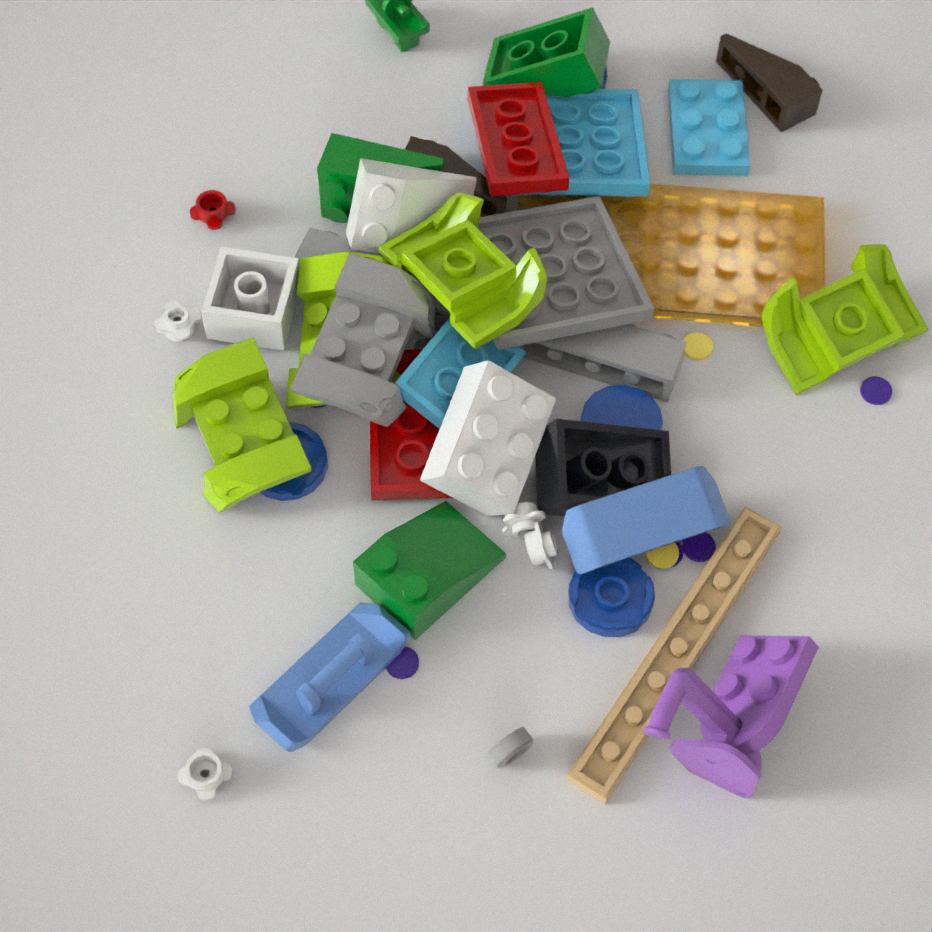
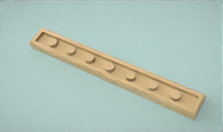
M747 507L743 508L568 773V782L600 802L607 803L649 738L648 735L643 733V728L648 726L653 709L670 675L680 667L690 668L691 670L694 668L779 536L782 529L781 526Z

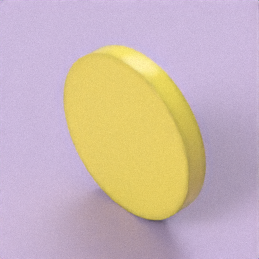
M693 332L683 339L686 342L684 354L691 359H706L713 351V342L704 333Z
M675 543L646 552L645 555L647 561L653 567L667 569L676 564L679 557V549Z

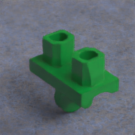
M365 0L366 6L374 14L379 25L386 29L401 52L418 46L419 36L430 32V24L414 6L412 0Z

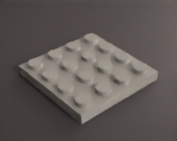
M600 196L480 217L478 229L516 266L526 252L535 247L547 275L543 299L518 326L494 339L498 350L653 319L655 308Z

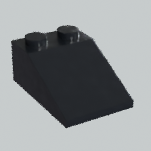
M555 419L546 425L535 455L538 510L544 511L545 515L565 516L566 510L671 475L669 431Z

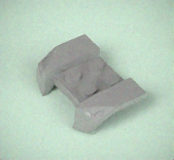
M349 253L335 284L336 296L311 354L304 355L290 390L292 393L350 411L376 424L388 427L406 409L400 386L391 383L413 328L426 338L432 339L434 337L436 305L433 295L419 280L402 269Z

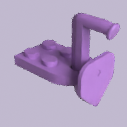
M740 635L715 685L714 691L690 668L680 667L674 670L653 709L648 726L643 728V733L658 739H670L669 728L680 703H682L701 722V732L705 740L675 739L670 746L673 756L691 773L740 797L750 798L762 771V758L759 750L765 747L782 728L819 646L810 636Z

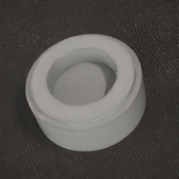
M520 727L498 742L488 752V756L497 768L506 767L522 756L533 745L534 739L525 727Z

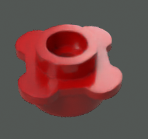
M208 190L197 197L196 206H192L189 213L193 220H200L206 223L208 229L218 230L222 227V222L227 216L235 213L236 207L232 201L226 200L223 193L216 190Z

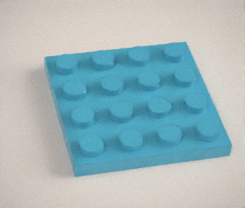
M596 89L589 94H579L568 98L546 95L570 178L569 190L514 195L649 196L650 178L638 89Z

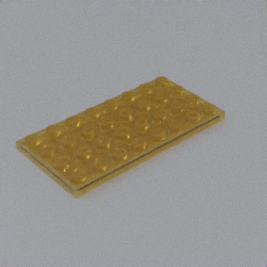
M650 184L649 196H600L655 308L653 318L764 327L761 316L767 301L792 277L797 282L800 298L825 287L824 197ZM519 195L517 211L590 197L580 195Z

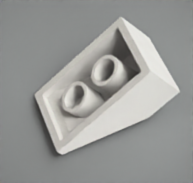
M361 158L346 229L350 248L379 253L381 245L425 221L440 209L451 196L457 193L473 196L477 181L476 177Z

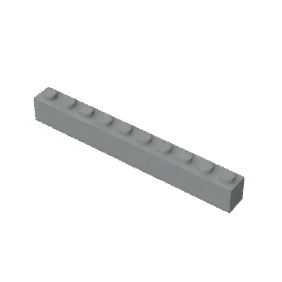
M310 227L295 258H299L300 265V258L338 252L382 255L353 250L350 248L347 238L331 231H321ZM408 272V274L416 278L411 272ZM434 297L436 305L435 330L439 331L450 318L451 313ZM627 324L521 345L519 347L527 352L523 358L613 386L627 385L639 388L652 398L668 402L682 365L686 342L678 340L669 334H658L638 328L634 324Z

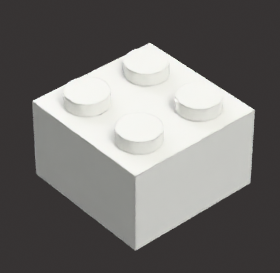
M220 246L201 309L206 339L238 343L254 337L258 347L285 351L299 299L297 295L299 258Z

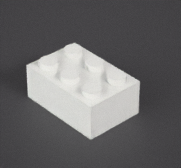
M489 360L464 367L420 481L487 516L514 513L556 398Z

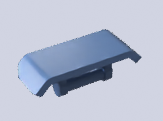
M698 466L566 510L562 534L575 570L581 575L711 530L723 528L730 525V518L716 481L704 466Z
M359 603L249 706L254 721L286 751L292 752L304 747L402 652L411 637L410 631L379 604Z

